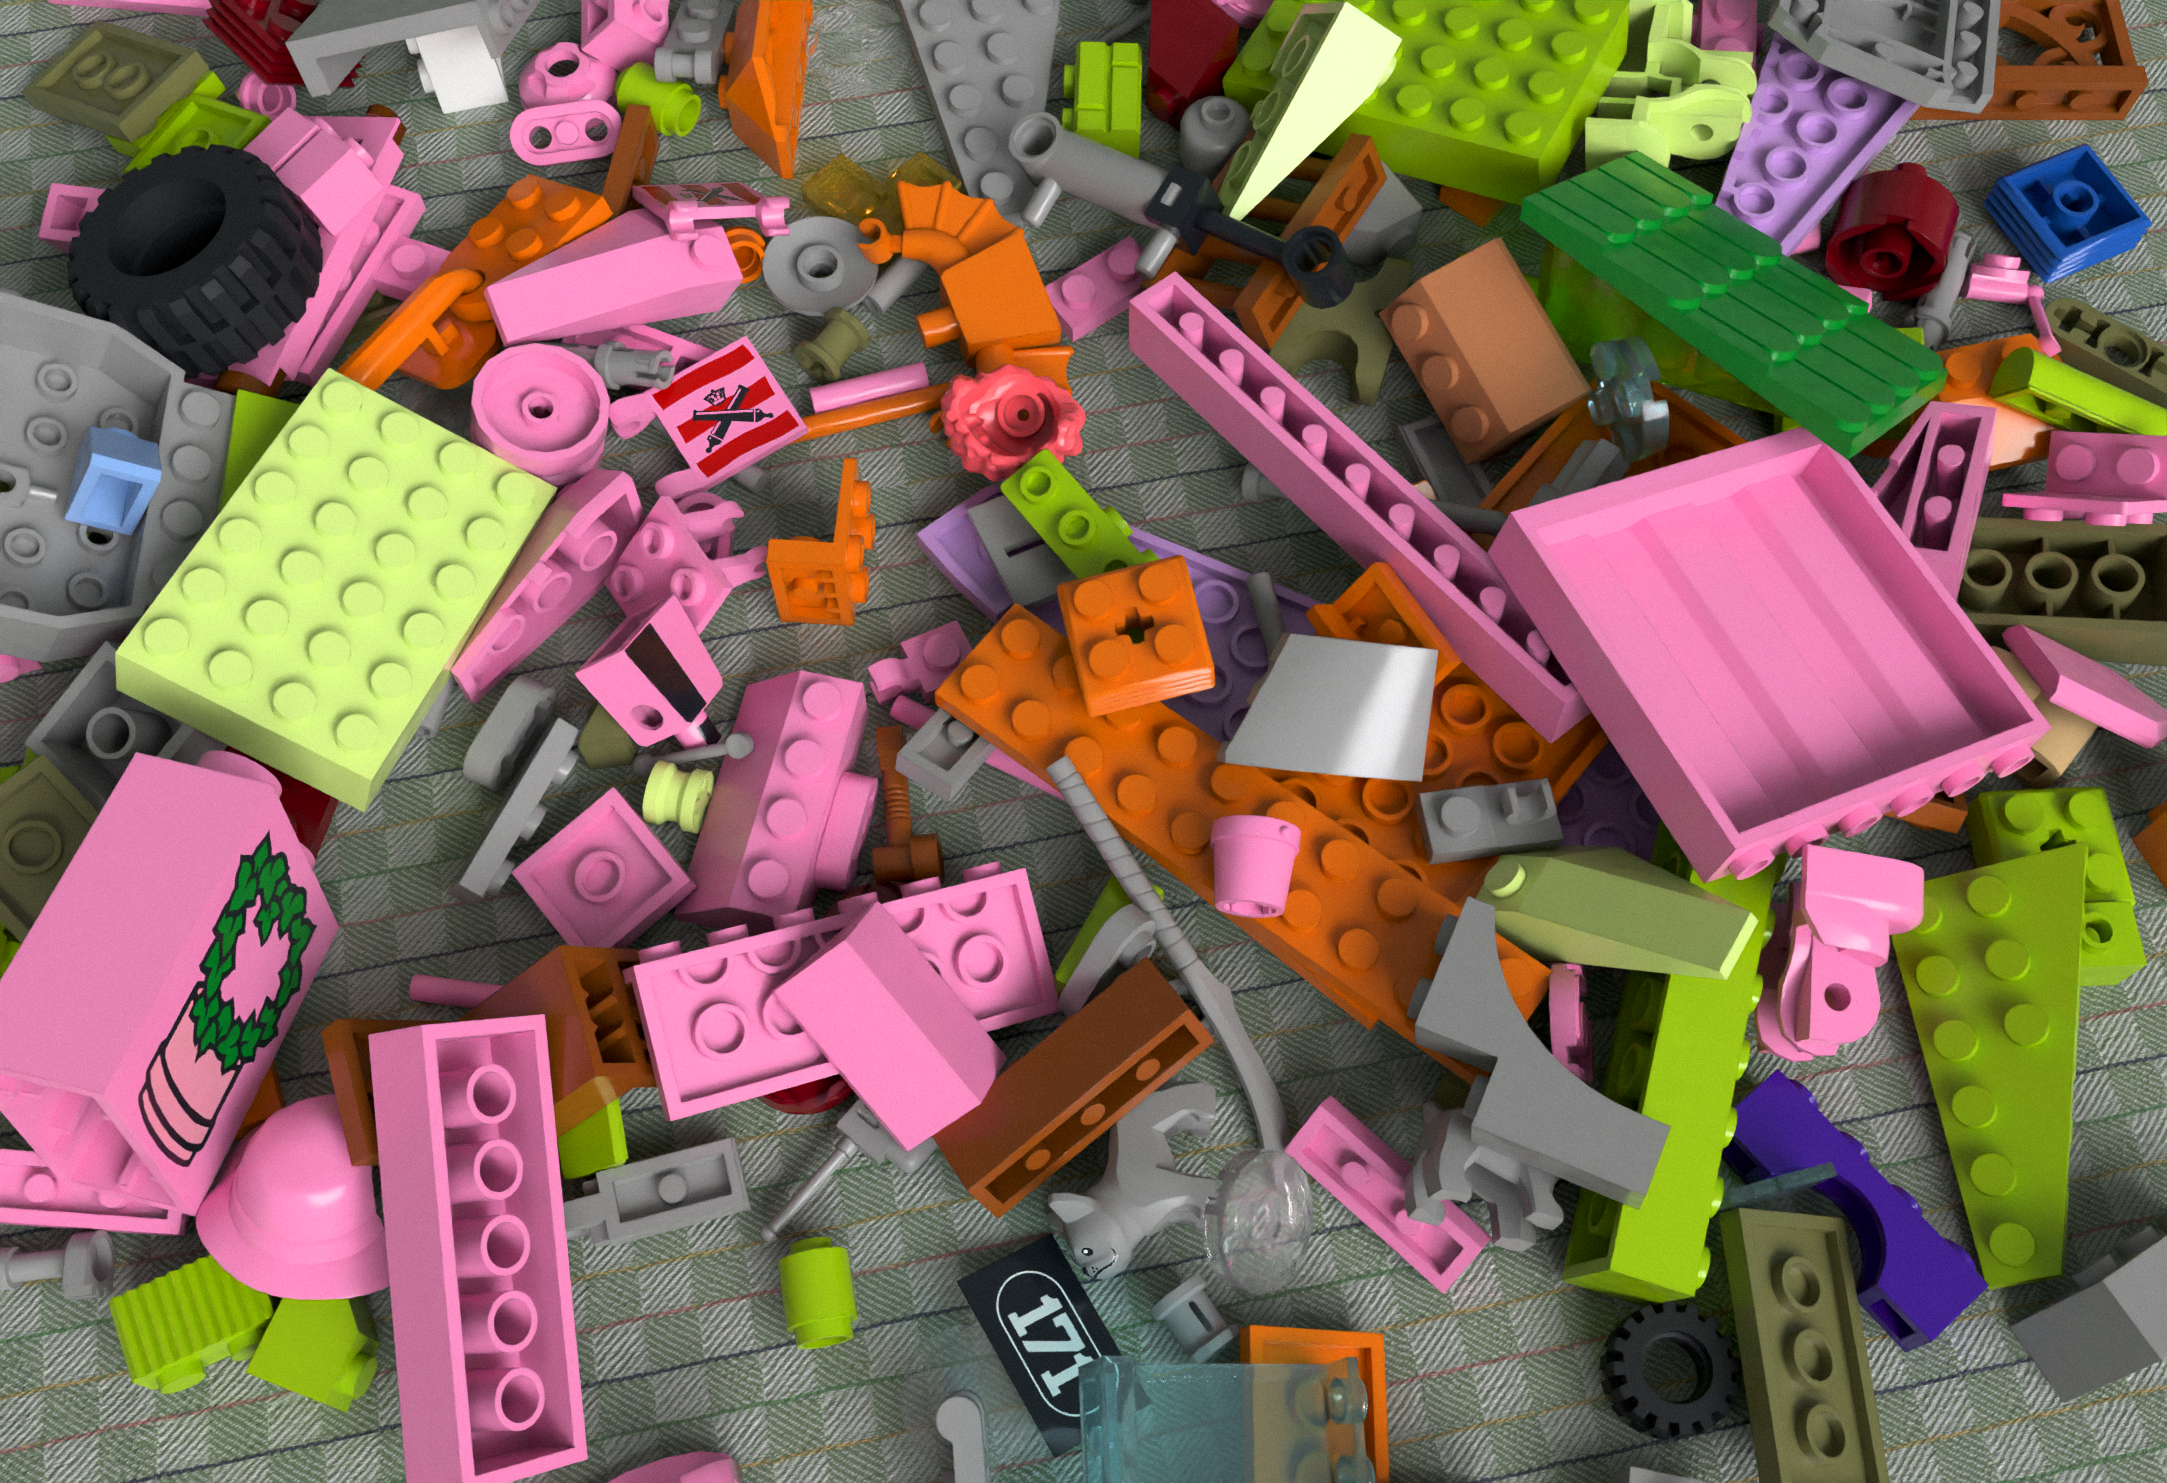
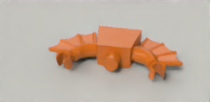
M899 180L896 184L905 229L903 235H890L883 222L876 218L864 219L858 225L863 236L878 240L872 244L860 243L857 244V247L864 258L870 263L882 264L890 260L894 253H902V258L926 263L939 275V294L942 307L914 317L924 348L927 350L956 340L967 367L976 368L977 374L980 372L990 373L1003 363L1020 368L1026 367L1034 376L1051 377L1056 382L1057 387L1066 389L1072 396L1073 391L1069 387L1066 369L1074 349L1068 345L1060 346L1062 327L1025 241L1023 228L1016 227L1006 221L997 211L993 199L966 196L956 190L950 181H944L943 184L920 187L906 183L904 180ZM943 410L935 413L930 420L929 429L933 434H937L944 427L941 419ZM1025 411L1020 415L1021 421L1029 418V412ZM951 438L945 442V446L948 449H951L949 446Z

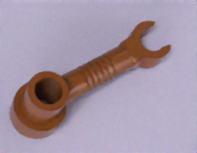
M902 724L877 727L876 740L883 782L887 846L873 847L872 850L877 885H887L888 881L916 882L939 876L940 883L944 884V861L939 835L937 832L921 835L912 834L908 777L895 770L897 753L907 744V737L903 736Z

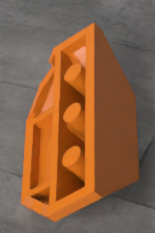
M743 0L737 9L734 32H726L725 62L729 66L728 75L721 74L719 77V105L721 109H728L733 133L782 179H793L814 14L813 0Z
M2031 333L1935 352L1943 361L1942 367L1948 369L1944 390L1917 409L1913 420L1914 425L1931 401L1997 408L1994 448L1989 471L2047 460L2051 431H2065L1998 402L1989 396L1995 373L2011 352L2020 347H2028L2047 356L2038 339ZM2058 354L2051 357L2055 360L2062 362ZM1875 440L1861 450V453L1876 459H1880L1881 456L1889 459L1902 440Z

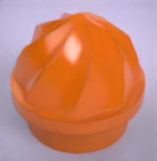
M729 226L724 232L744 278L740 284L752 282L763 272L762 260L763 256L765 257L766 243L761 235L750 227Z

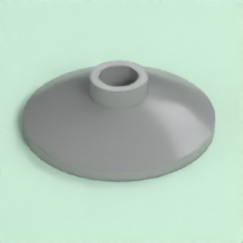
M828 216L803 218L787 225V227H790V235L773 236L764 252L765 257L763 256L762 270L766 286L779 303L797 313L809 316H824L832 307H839L847 311L864 300L876 282L878 265L870 263L864 258L857 247V244H872V241L863 236L857 226L845 220ZM821 274L828 275V277L825 278H815L817 275Z

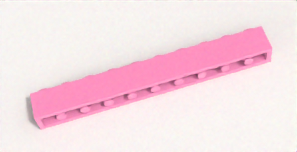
M1175 271L1129 300V349L1363 569L1367 570L1374 562H1388L1459 658L1550 744L1591 713L1488 553Z

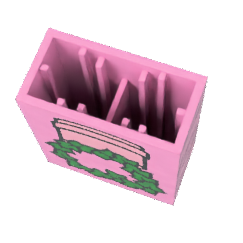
M208 751L200 757L198 763L194 766L136 752L0 980V1111L64 1184L196 1216L340 928L313 872L316 860L313 854L299 842L279 798L282 794L281 784L266 768L246 757L226 751Z

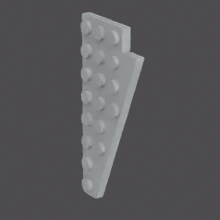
M895 0L961 193L969 197L991 198L994 200L997 211L1006 221L1015 226L1026 225L1021 220L1020 215L1032 198L1035 185H1033L1012 156L1008 148L1009 135L1012 128L1021 118L1030 113L1045 112L1060 0Z

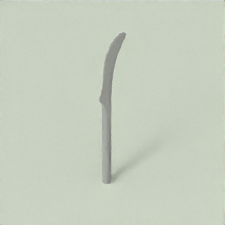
M1066 755L1045 770L1053 782L1056 783V787L1059 788L1068 805L1071 806V810L1094 842L1095 847L1103 859H1105V862L1125 893L1128 894L1131 902L1156 923L1153 936L1160 947L1164 949V953L1177 970L1225 1049L1245 1091L1256 1123L1264 1161L1266 1186L1270 1192L1275 1191L1284 1183L1290 1166V1156L1284 1152L1291 1142L1287 1114L1277 1088L1237 1014L1230 987L1215 978L1201 959L1197 957L1194 948L1184 936L1181 928L1177 926V922L1166 908V905L1154 890L1153 885L1145 873H1143L1134 856L1131 855L1130 850L1112 822L1108 819V816L1097 802L1089 787L1085 784L1080 773L1076 771V767L1071 759Z

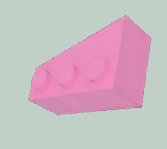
M1931 401L1889 457V466L1873 488L1870 489L1954 600L1957 601L1992 459L1997 408Z

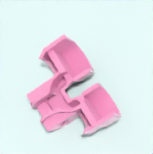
M1807 844L1802 847L1801 883L1794 881L1789 883L1788 904L1770 902L1769 908L1773 909L1776 915L1775 926L1769 942L1761 949L1757 973L1763 977L1762 994L1754 1009L1757 1052L1772 1054L1790 1062L1811 1061L1813 1056L1836 1055L1839 1045L1854 1042L1869 1033L1877 1022L1881 1005L1874 968L1883 966L1888 962L1890 949L1889 935L1905 933L1919 926L1924 916L1923 868L1902 860Z

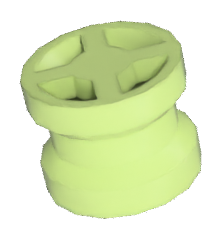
M659 760L654 765L646 784L642 807L644 821L656 825L672 821L678 823L683 831L698 834L701 831L714 790L713 773L698 768L690 773L679 771L674 763Z

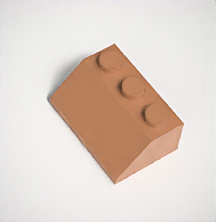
M1501 237L1490 240L1422 277L1379 313V316L1467 465L1507 454L1592 391Z

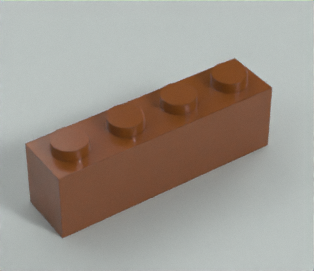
M1146 956L1130 970L1117 976L1108 988L1080 1011L1062 1021L1053 1033L1025 1056L1012 1062L994 1080L980 1105L932 1137L965 1189L999 1219L1215 1042V1040Z

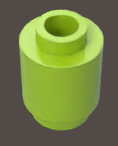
M643 61L624 69L616 81L615 96L617 97V106L621 113L625 114L628 104L650 106L656 130L665 136L675 134L679 137H684L696 125L701 112V99L693 93L689 84L679 79L675 83L657 82L654 66Z
M814 1237L792 1243L789 1246L790 1255L780 1259L777 1265L786 1329L789 1333H795L797 1349L824 1348L853 1339L852 1322L858 1319L848 1250L843 1247H833L830 1237Z

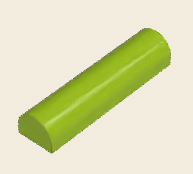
M2020 347L2011 352L1997 369L1989 392V396L1992 399L2065 431L2167 436L2166 408L2028 347Z

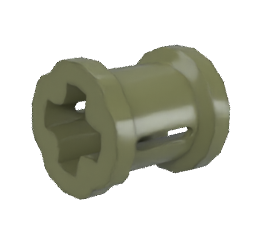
M832 307L824 314V324L809 341L799 342L794 348V358L803 371L815 381L823 385L837 382L841 375L840 368L855 351L861 352L865 350L869 345L870 336L865 326L855 316L842 308Z

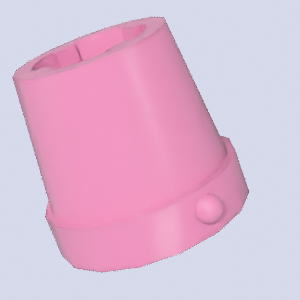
M1233 815L1214 820L1210 838L1214 860V907L1227 914L1243 917L1268 918L1282 915L1285 910L1295 856H1298L1300 851L1301 830L1296 825L1287 821L1264 816Z

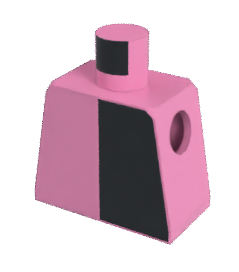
M675 594L628 616L575 673L579 681L638 745L648 747L674 735L684 750L716 744L722 737L704 711L706 706L722 688V677Z

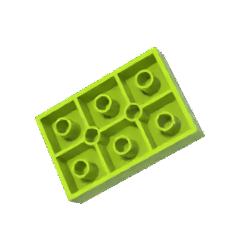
M1274 0L1222 81L1225 97L1239 102L1247 109L1251 116L1255 104L1260 100H1265L1275 87L1278 79L1269 74V71L1303 5L1346 1L1400 37L1402 41L1394 54L1397 61L1388 80L1381 87L1375 88L1374 92L1313 151L1335 157L1351 133L1368 135L1372 137L1380 161H1383L1392 172L1522 206L1524 197L1536 192L1539 193V191L1553 185L1585 128L1586 118L1592 116L1627 53L1630 0Z

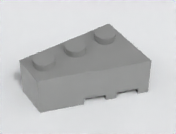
M2167 1210L2154 1218L2162 1229L2156 1232L2150 1224L2121 1240L2113 1246L2119 1254L2117 1258L2113 1259L2108 1253L2084 1266L2071 1275L2076 1283L2075 1285L2009 1326L2063 1403L2167 1357Z

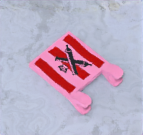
M743 182L632 186V198L665 221L673 241L699 240V233L695 231L693 220L756 217L765 237L790 235V227L786 226L784 220V208H790V199L787 196L765 197Z
M746 335L674 375L672 383L668 388L663 390L652 387L641 394L621 398L611 403L609 407V419L612 427L622 439L632 438L640 433L656 417L658 418L689 466V469L671 473L658 480L655 484V490L659 498L660 496H670L676 505L686 496L711 489L808 433L807 426Z

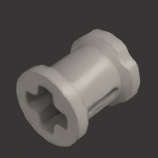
M1196 1274L1180 1284L1149 1311L1155 1322L1164 1320L1189 1355L1185 1364L1191 1372L1210 1362L1239 1338L1240 1329L1237 1324L1228 1325L1203 1290L1206 1281L1201 1274Z

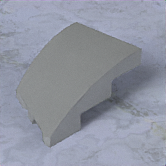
M1283 632L1268 659L1267 672L1254 684L1245 701L1250 705L1248 712L1232 740L1224 741L1220 745L1216 761L1320 774L1422 782L1438 650Z

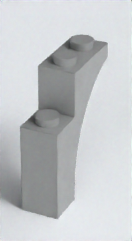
M1468 896L1460 916L1456 917L1448 913L1442 923L1433 950L1434 954L1442 956V960L1433 981L1421 977L1412 996L1407 1017L1417 1020L1415 1023V1043L1492 1074L1490 1078L1477 1074L1463 1109L1462 1115L1474 1119L1471 1125V1142L1639 1210L1647 1194L1671 1126L1626 1108L1592 1089L1567 1070L1545 1048L1530 1029L1516 1006L1505 981L1498 957L1495 937V906Z

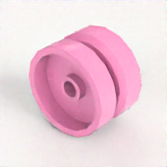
M539 343L509 347L489 359L474 379L469 442L557 487L556 498L557 494L566 485L577 482L589 470L599 469L601 466L610 407V398L603 379L584 358L562 347Z

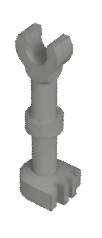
M99 1230L75 1233L64 1249L24 1253L18 1246L0 1248V1291L18 1289L24 1281L62 1277L61 1289H64V1297L85 1300L103 1298V1295L112 1294L115 1252L111 1237L106 1231Z

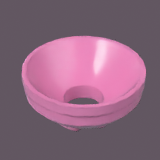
M558 42L556 45H552L537 53L524 66L519 78L521 103L525 111L535 107L585 100H600L608 103L616 110L615 84L618 74L607 63L582 51L581 44ZM572 60L579 64L576 71L568 76L557 77L548 72L550 67L558 61ZM596 120L591 122L587 130L600 125L603 121Z

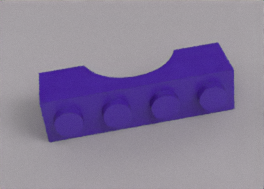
M1777 1069L1735 1106L1737 1110L1736 1129L1729 1145L1723 1148L1721 1158L1747 1186L1750 1185L1749 1188H1751L1752 1183L1757 1184L1754 1188L1763 1186L1764 1182L1768 1180L1772 1183H1776L1779 1180L1780 1183L1798 1184L1821 1193L1839 1207L1851 1223L1861 1250V1273L1856 1288L1858 1303L1905 1353L1932 1342L1989 1286L1975 1272L1976 1266L1970 1255L1957 1243L1942 1238L1922 1217V1210L1917 1201L1903 1188L1890 1184L1869 1163V1155L1857 1139L1846 1132L1838 1131L1818 1110V1103L1815 1097L1804 1085L1796 1080L1788 1079Z

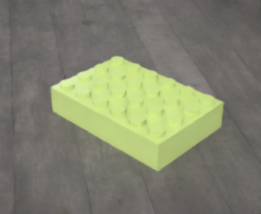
M328 368L115 652L116 690L365 813L452 675L450 669L545 510L553 503L557 487Z

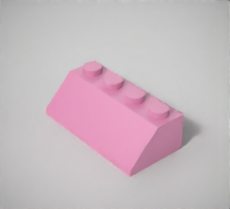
M799 670L747 685L732 734L737 732L748 733L754 741V749L750 755L741 759L732 758L729 754L724 756L687 872L698 887L677 904L674 913L676 920L719 930L747 924L749 936H755L775 931L773 917L814 907L819 890L814 885L816 860L833 799L843 772L853 773L869 718L863 683Z

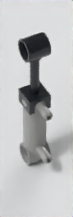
M1047 112L1030 113L1021 118L1011 130L1008 148L1030 181L1037 187L1020 215L1021 220L1033 229L1040 228L1063 191L1155 231L1134 265L1135 271L1146 279H1153L1173 247L1195 256L1208 234L1284 266V272L1289 275L1301 299L1311 307L1319 309L1334 307L1343 302L1354 288L1356 282L1355 270L1337 234L1328 227L1319 225L1304 227L1294 233L1288 241L1223 214L1222 211L1225 207L1207 177L1175 164L1170 172L1065 129L1056 117ZM1328 262L1323 269L1310 273L1317 265Z

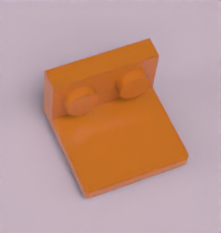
M844 457L833 542H821L809 536H795L789 540L769 539L766 564L781 622L854 626L857 603H867L869 567L863 566L864 550H873L876 518L874 513H870L871 484L870 481H861L857 458Z

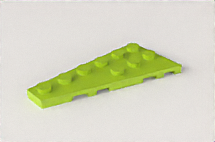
M2086 841L1924 881V916L1919 926L1908 932L1891 935L1985 1282L1989 1285L1987 1288L1990 1290L2064 1278L2069 1200V1155L2073 1130V1086L2076 1077L2081 992V947L2085 922L2084 895L2089 852Z

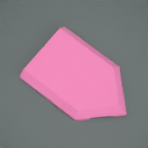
M2022 624L2009 627L2002 634L2005 644L2050 702L2146 749H2152L2161 742H2167V710L2115 671Z

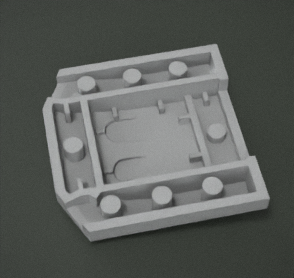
M1772 0L1767 25L1820 64L1927 108L1980 114L1993 96L2001 0Z

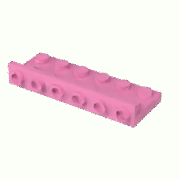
M1000 861L961 871L964 883L943 889L939 876L900 886L903 899L881 904L986 1032L1060 1012L1057 1007L1059 997L1054 984V977L1025 868L1003 873ZM877 892L838 901L837 905L840 914L815 920L813 908L773 917L775 931L751 937L749 936L747 924L706 934L707 948L683 954L679 941L637 951L640 965L624 969L622 972L625 984L632 983L665 1121H674L839 1074L771 991L870 904L877 901Z

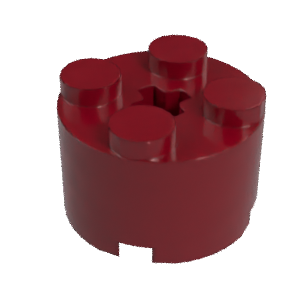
M1912 162L1899 163L1892 170L1877 171L1857 178L1850 184L1838 202L1826 247L1825 267L1827 272L1838 285L1884 292L1883 301L1910 300L1930 292L1940 281L1941 274L1947 264L1959 216V206L1955 198L1945 186L1928 177L1924 167Z

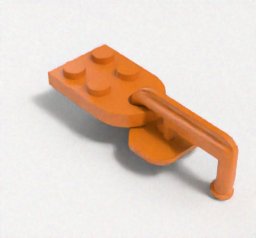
M527 174L525 178L515 182L508 189L507 196L486 217L478 220L471 226L468 235L447 256L438 273L429 276L336 371L373 391H376L395 370L402 375L442 390L463 385L480 371L500 347V334L483 293L486 287L602 226L613 215L604 197Z

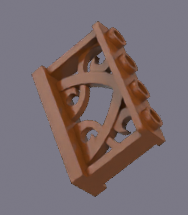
M2001 0L1999 29L2011 28L2041 44L2047 51L2038 56L2033 65H2010L1996 54L1993 96L1980 114L1920 106L1909 120H2124L2149 82L2145 67L2137 66L2119 0ZM2084 28H2093L2095 39L2083 43L2077 40ZM2099 53L2102 65H2099L2092 55Z

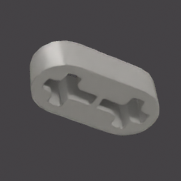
M526 675L516 678L507 688L468 749L463 765L464 777L494 792H499L506 788L548 725L556 706V690Z

